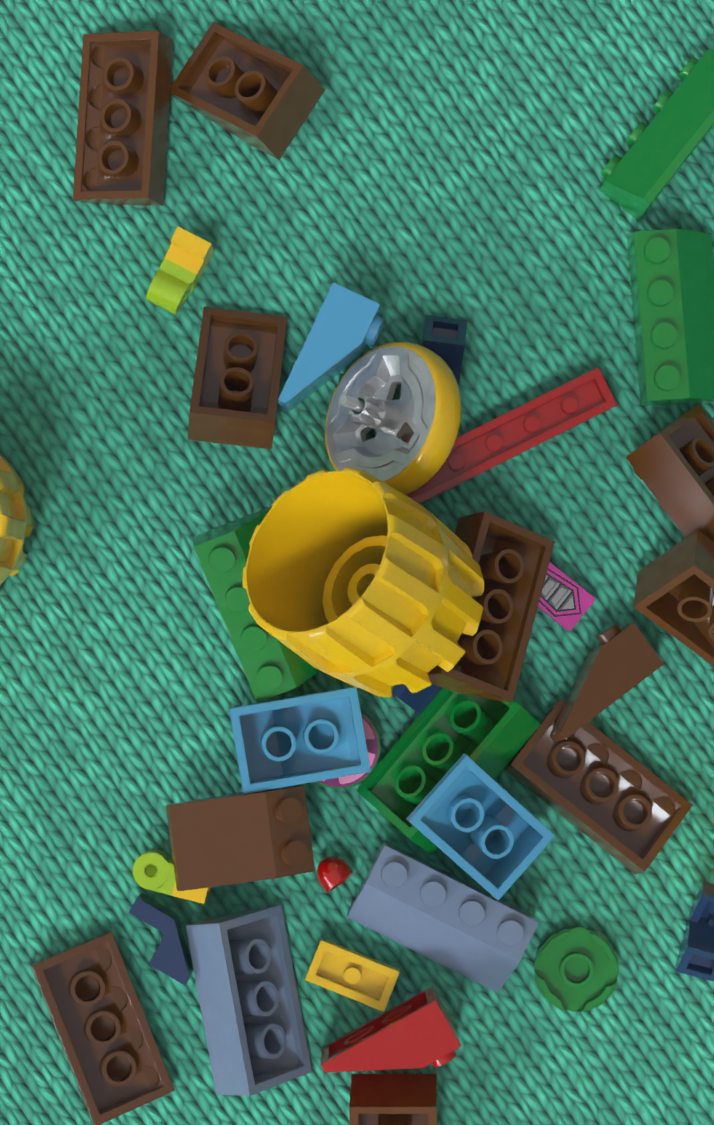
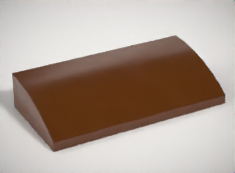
M161 31L83 34L73 189L74 201L113 205L163 206L173 39Z
M560 699L541 720L540 727L504 770L635 875L643 873L693 805L590 722L586 723L567 739L554 743L550 733L565 704Z
M112 932L89 939L30 963L89 1117L94 1125H100L174 1091Z

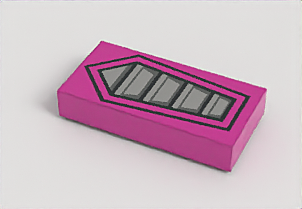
M549 562L538 608L570 632L596 598Z

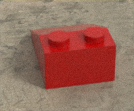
M433 986L324 1046L322 1048L320 1065L325 1073L424 1068L431 1063L436 1068L456 1057L457 1053L455 1050L461 1047L455 1025Z

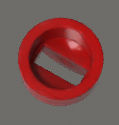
M333 856L323 859L317 867L318 881L326 893L337 888L354 874L346 861Z

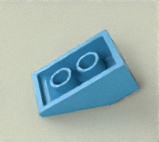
M334 282L332 283L278 398L282 410L290 412L361 356L366 345L372 348L375 346L384 326L382 324L384 318L379 316V303Z
M356 687L229 707L243 794L371 772Z
M465 753L406 818L498 901L555 837L551 831Z

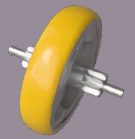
M410 342L383 344L361 356L341 378L333 393L327 411L325 443L333 469L341 471L345 467L364 470L404 495L417 490L427 483L448 458L460 426L461 397L452 370L439 355L424 346ZM401 384L400 399L392 400L395 389ZM372 428L375 429L376 437L366 440V435Z

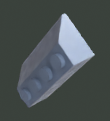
M385 840L346 916L497 993L520 962L539 924L535 915L501 898L498 901L489 892Z
M272 905L218 915L186 925L216 1095L251 1096L311 1073V1063L282 905Z

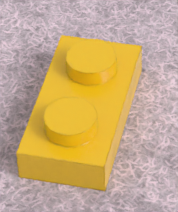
M321 938L305 980L384 1012L400 970Z

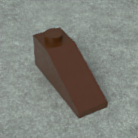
M634 622L622 628L615 623L596 637L600 644L589 652L550 733L554 743L567 739L664 664Z

